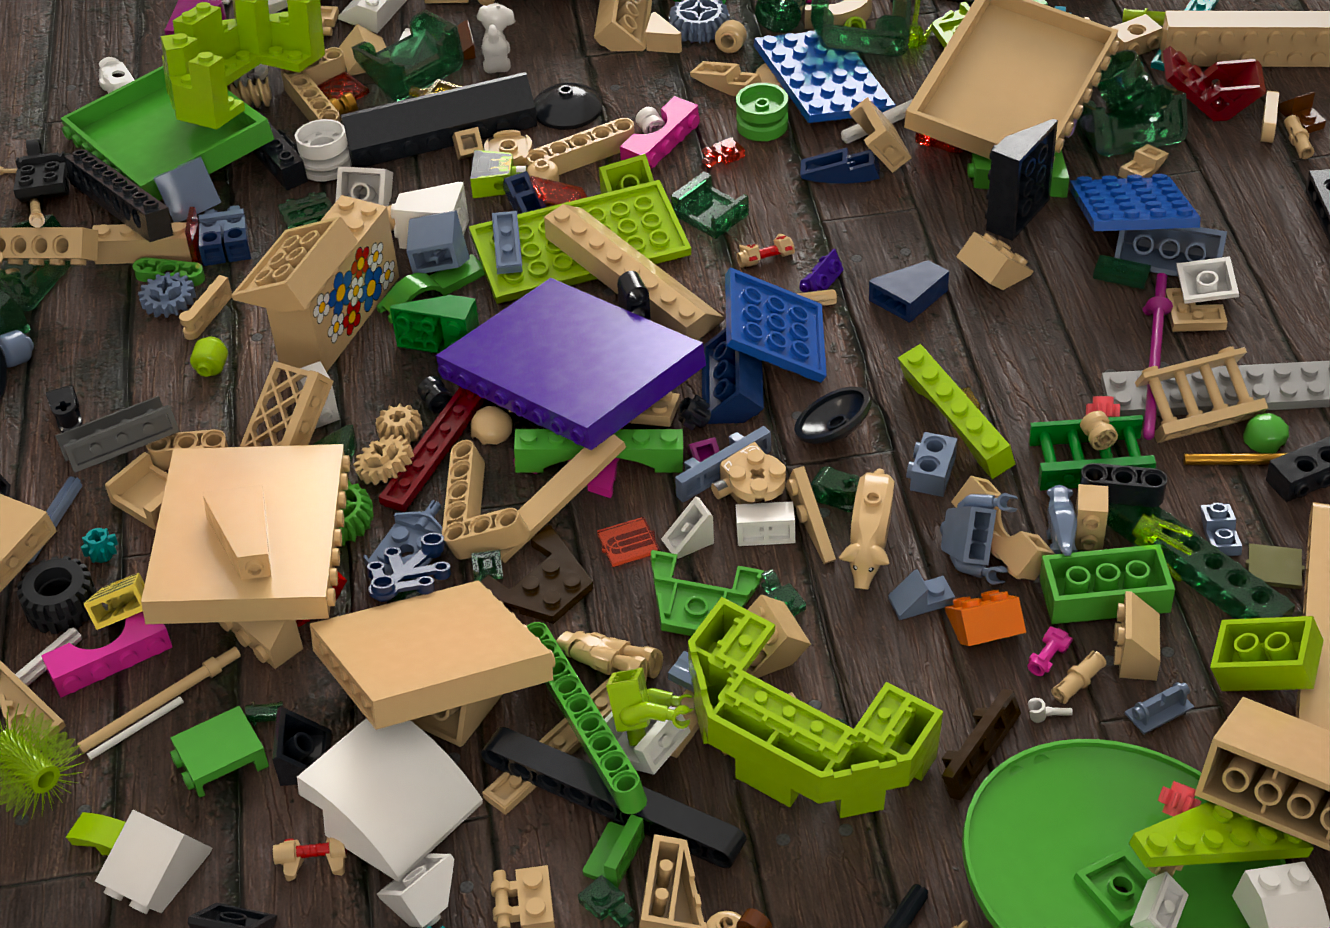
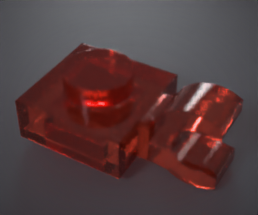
M732 137L713 144L712 147L708 146L702 149V153L707 157L702 160L706 167H712L718 162L726 165L745 157V149Z

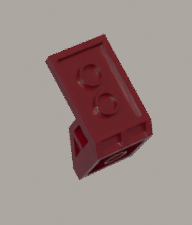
M1171 46L1163 51L1166 81L1213 121L1230 120L1266 94L1262 65L1256 59L1220 61L1202 72L1197 65L1189 63L1181 51L1177 52ZM1219 79L1216 83H1212V80Z

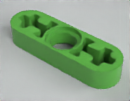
M145 257L136 260L133 264L135 277L142 282H147L148 279L155 280L157 274L164 276L165 274L163 273L169 270H175L170 273V276H174L177 272L180 273V277L187 275L188 280H192L194 286L202 284L205 280L203 267L196 262Z

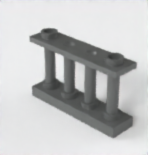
M156 396L57 434L55 437L65 461L69 460L75 473L178 433L180 430L169 405L163 406L160 397Z

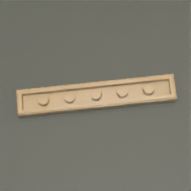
M613 434L593 450L584 447L518 510L530 530L529 538L521 545L491 553L505 564L626 448L625 443Z
M610 677L590 694L591 699L604 719L612 711L606 687ZM566 718L539 740V742L569 755H572L582 746ZM504 772L482 794L483 799L507 815L537 786L532 785L531 782L523 781L521 776L517 777Z

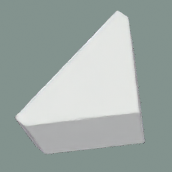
M696 496L661 538L672 554H678L677 559L714 544L713 516L700 498Z

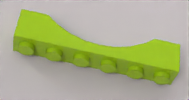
M921 344L898 357L904 378L918 394L926 397L940 410L960 435L977 463L991 479L1016 465L1010 444Z

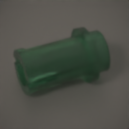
M253 701L251 705L245 706L246 718L249 723H253V726H257L258 722L276 721L277 709L280 706L284 707L283 701L255 704V701Z

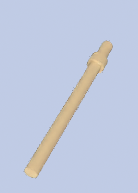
M32 198L30 200L31 214L29 215V223L35 228H40L43 226L45 218L41 213L39 200Z
M233 647L217 658H209L202 663L203 666L77 743V746L79 745L78 748L85 754L207 677L213 678L222 672L223 667L241 657L240 652L236 647Z

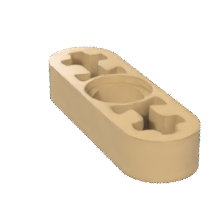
M1277 91L1266 92L1260 142L1273 143L1279 101V92Z

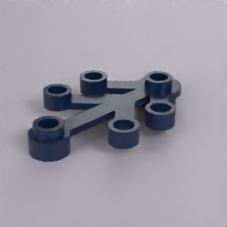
M427 533L421 537V550L404 565L400 548H386L384 550V562L391 566L393 574L391 576L385 575V565L381 561L368 563L367 574L372 579L371 585L368 588L369 595L378 601L385 602L395 597L398 592L417 589V592L420 594L432 593L435 590L434 579L429 575H433L438 580L449 578L451 576L450 564L447 562H437L433 565L419 566L428 558H437L442 555L445 549L444 536L440 533ZM419 577L417 580L403 581L405 579Z

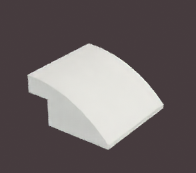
M366 718L297 776L299 795L323 809L325 836L339 840L347 850L397 882L483 804V799L450 756L410 720L376 730Z

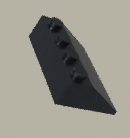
M1051 119L1006 136L998 145H994L989 155L991 169L988 173L990 184L986 195L988 200V208L985 213V219H987L986 231L1013 241L1049 202L1058 120Z

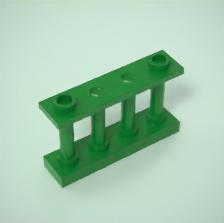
M1143 416L1108 417L1109 424L1117 431V440H1125L1129 457L1113 458L1111 448L1109 447L1099 450L1101 459L1085 460L1081 443L1089 442L1088 436L1084 434L1080 427L1082 419L1030 423L1029 446L1041 445L1045 463H1040L1038 485L1040 491L1048 490L1055 485H1063L1068 489L1078 488L1082 468L1089 463L1155 468L1156 461L1154 455L1141 456L1137 439L1141 438ZM1069 444L1073 461L1057 462L1053 445Z

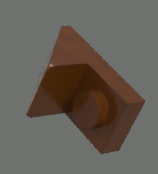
M1315 92L1278 104V110L1286 118L1291 115L1298 116L1302 127L1308 133L1325 128L1326 120L1312 108Z

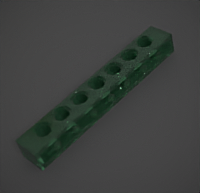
M1108 503L1107 525L1135 546L1160 544L1169 571L1232 618L1252 619L1293 616L1295 604L1286 596L1278 593L1267 585L1265 581L1246 570L1240 563L1221 552L1218 547L1210 544L1193 529L1185 526L1171 513L1166 512L1159 506L1141 507Z

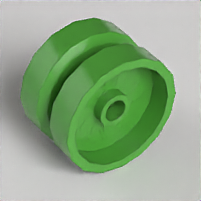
M755 83L742 88L736 95L737 130L740 135L754 141H770L785 134L788 129V94L778 85L771 83Z

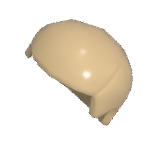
M486 406L478 410L471 420V437L479 439L482 445L502 443L512 433V419L501 408Z

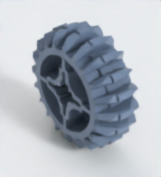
M681 0V2H675V6L671 7L669 23L681 32L682 41L689 40L690 43H701L702 41L709 43L711 39L715 40L716 31L722 23L730 20L727 5L723 4L722 0Z

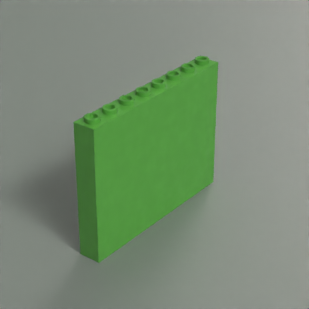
M163 66L61 118L64 125L61 129L67 140H72L78 149L88 150L159 201L163 198L154 181L155 176L175 169L178 165L200 156L208 173L211 174L274 140L268 119L245 102V110L218 129L177 120L170 102V96L166 90ZM228 90V96L241 100Z

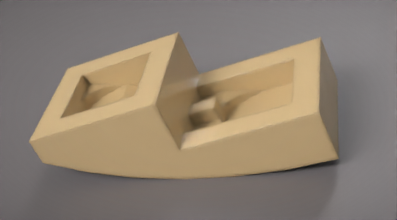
M1147 144L1135 151L1132 161L1120 167L1118 176L1127 178L1128 175H1141L1142 178H1150L1165 162L1169 153Z

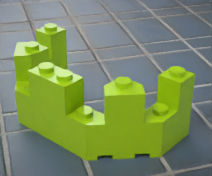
M233 0L235 19L222 20L221 7L201 2L196 7L183 12L181 16L174 19V34L161 36L166 90L170 96V102L175 111L176 119L218 129L245 110L244 101L228 96L227 86L259 64L300 73L325 55L320 0H287L288 11L269 14L268 0Z
M723 597L719 599L688 640V662L694 687V709L703 743H708L735 758V778L788 807H791L798 795L802 794L818 804L835 801L840 818L884 810L886 790L908 786L914 777L922 781L937 758L943 711L888 682L884 684L853 729L747 673V669L774 634L775 624Z

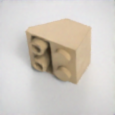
M973 232L956 256L989 284L1001 290L1031 276L1034 272L1026 266L1028 261L1018 253L1014 254L1010 251V246L1001 240H996L988 233L982 236Z
M1125 591L1124 604L1118 603L1117 622L1120 623H1115L1114 641H1117V645H1119V647L1115 646L1114 665H1119V678L1157 681L1160 666V614L1133 592Z
M761 594L748 608L750 612L774 623L775 632L747 669V673L759 678L788 667L811 645L785 602Z

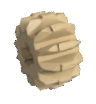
M400 403L397 407L389 405L388 411H380V416L376 418V429L379 438L384 436L386 440L391 435H394L395 438L401 435L410 444L411 441H418L419 435L422 434L421 416L418 410L412 409L411 405L402 407Z

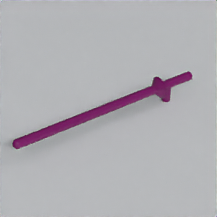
M1165 273L1157 274L1155 297L1150 298L1142 308L1146 315H1153L1149 367L1158 366V369H1160L1164 315L1169 314L1173 309L1172 302L1166 298L1167 275ZM1149 384L1147 385L1143 437L1146 440L1154 438L1157 404Z

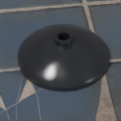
M575 82L559 83L547 87L534 99L537 121L552 129L570 130L586 126L596 120L602 111L600 95L589 86Z
M845 387L820 397L810 404L798 417L794 427L797 437L801 441L810 444L830 443L847 437L858 428L869 413L872 399L868 391L862 387Z

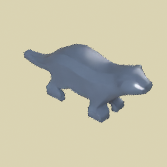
M1055 485L1047 490L1050 501L1048 505L1049 528L1046 530L1047 539H1052L1050 548L1055 554H1061L1062 551L1065 556H1070L1071 553L1077 552L1075 546L1077 515L1070 500L1073 491L1063 485Z

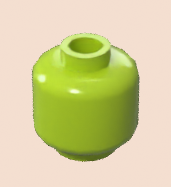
M216 337L202 338L194 346L190 357V364L201 376L218 375L222 372L226 363L228 349Z

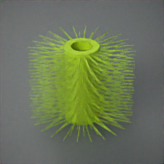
M16 710L11 729L8 727V712H6L7 727L5 731H3L2 725L0 727L2 731L0 733V777H2L0 779V786L2 787L0 799L2 800L1 797L4 794L10 793L8 801H3L2 804H8L13 798L14 800L16 799L17 803L13 806L16 805L14 812L17 814L18 802H21L22 798L25 797L24 817L25 810L29 804L28 799H31L33 793L35 795L30 802L31 804L34 799L33 814L38 802L37 793L39 795L40 793L42 794L43 812L45 792L48 793L50 800L49 790L51 791L52 789L54 791L53 787L58 790L55 785L60 786L56 783L58 781H65L59 780V777L77 775V773L60 774V772L64 771V768L69 769L72 767H58L63 764V761L71 760L68 758L71 754L65 759L61 758L70 751L66 747L60 751L67 742L63 739L62 742L60 741L56 744L57 739L61 737L58 732L54 736L53 734L51 737L48 736L51 729L58 731L56 728L59 725L52 728V723H50L49 725L47 724L48 729L44 728L41 731L42 724L44 723V717H42L41 719L39 718L40 724L38 722L35 727H32L38 720V718L34 719L36 712L34 711L31 718L32 721H29V728L26 730L24 728L26 724L24 725L26 711L24 710L20 717L22 720L16 731Z

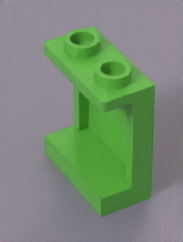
M240 706L170 737L174 750L170 751L171 758L177 769L183 767L185 772L181 773L187 789L191 790L194 788L199 798L205 796L204 784L248 763L253 762L257 771L269 767L264 747Z

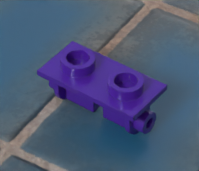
M832 249L828 255L822 256L817 265L811 270L812 273H809L800 281L799 288L803 293L827 290L844 269L836 249Z

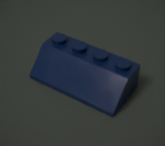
M725 328L703 345L706 366L702 368V398L710 404L708 410L711 411V418L707 424L745 423L764 409L762 360L727 347Z

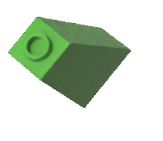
M1061 150L1060 153L1056 152L1054 155L1050 196L1065 198L1068 194L1069 175ZM972 153V161L967 164L968 178H972L974 188L989 189L990 180H988V173L991 169V160Z

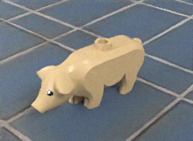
M877 469L874 473L867 472L860 477L852 515L851 544L839 556L840 560L849 562L854 579V588L868 590L880 565H889V559L884 550L890 526L895 481L890 475L885 474L883 469Z

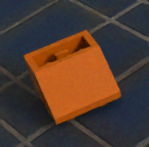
M986 591L981 593L982 598L971 599L970 596L961 597L953 600L954 605L945 606L949 621L962 645L972 646L1026 633L1019 597L1008 595L1007 591Z

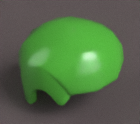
M1260 413L1252 417L1247 423L1243 434L1244 442L1252 450L1259 453H1276L1282 445H1286L1289 438V426L1277 415Z

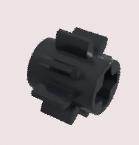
M695 395L693 399L686 397L678 406L677 414L680 416L678 421L691 431H693L695 426L703 428L711 418V411L708 410L710 404L698 395Z

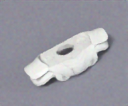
M106 57L99 62V84L108 94L134 81V78L123 62H120L118 59ZM116 73L124 74L123 77L119 78L113 77L112 75Z

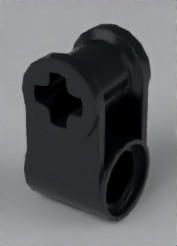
M72 384L46 392L49 406L56 417L60 432L63 433L83 424L79 411L80 405Z

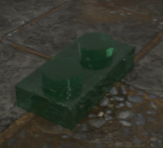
M1100 255L1094 269L1093 279L1145 289L1151 265Z

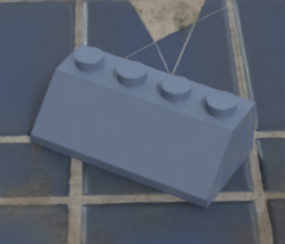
M1203 227L1120 230L1113 266L1153 273H1165L1166 275L1179 277L1176 263L1222 258L1227 231Z

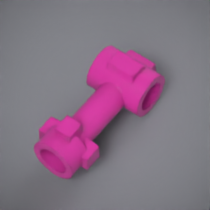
M1049 627L1042 642L1046 643V646L1039 655L1032 653L1029 657L1028 669L1032 674L1043 676L1045 672L1048 673L1053 666L1049 662L1057 651L1064 654L1073 640L1072 637L1068 636L1069 633L1060 628Z

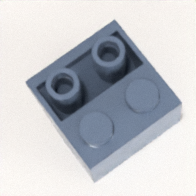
M457 210L409 219L406 251L413 274L458 268L470 259Z

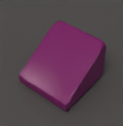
M715 437L689 444L687 447L690 458L693 457L699 462L720 451Z

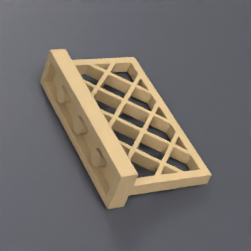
M274 361L240 447L261 446L260 443L269 437L273 446L309 445L334 381L319 372L307 371ZM283 370L286 372L288 379L278 385L277 378L280 371ZM307 377L303 389L298 391L296 382ZM291 387L293 395L283 401L281 392ZM275 396L278 405L268 410L266 406L268 400ZM296 402L293 414L288 416L286 407ZM280 412L283 421L273 426L270 417ZM265 421L267 431L258 436L256 432L258 425ZM286 428L282 441L278 443L276 433Z

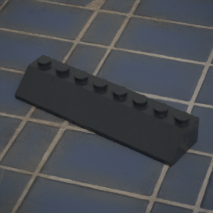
M526 72L341 115L353 167L358 168L454 146L453 134L462 130L478 127L481 139L494 137L493 134L499 131H519L537 126L536 108Z

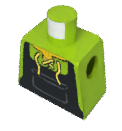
M474 150L470 177L473 198L505 195L506 193L503 189L504 178L527 171V166H514L511 153Z

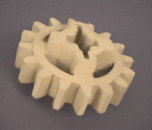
M391 435L386 440L383 436L380 438V442L378 440L372 441L369 448L362 449L363 454L356 456L358 461L354 463V467L360 480H364L365 484H369L372 481L373 485H377L380 480L387 483L388 478L396 479L398 472H405V465L412 464L410 458L414 457L413 449L408 440H404L401 435L397 438Z

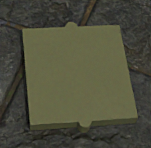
M1249 543L1248 559L1245 562V566L1248 567V584L1292 589L1302 588V573L1305 570V566L1302 565V549Z

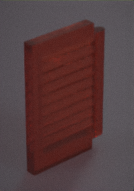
M534 176L530 178L538 198L544 200V203L558 205L587 198L582 187Z

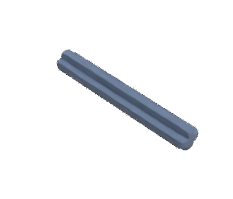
M68 477L46 511L55 528L82 487L79 478ZM42 548L33 556V558L27 564H32Z

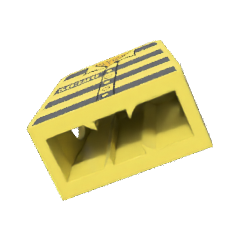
M139 573L101 588L84 603L96 630L143 611L141 599L145 583ZM102 603L108 604V610L104 609Z

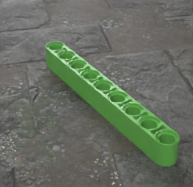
M541 622L527 625L528 630L535 637H538L541 643L554 654L556 664L553 667V680L545 682L617 806L626 814L640 812L646 806L647 798L635 768L548 627Z

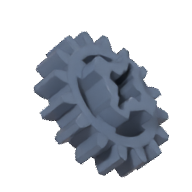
M166 272L164 276L157 274L155 280H147L148 285H141L142 291L138 292L142 309H146L148 315L154 312L155 317L164 314L165 318H168L173 313L177 316L179 315V310L187 311V305H193V298H196L193 281L188 280L187 275L180 277L178 272L174 276H170L169 272Z

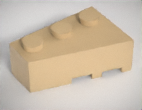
M654 834L638 928H707L701 911L700 895L697 893L695 885V873L687 840Z

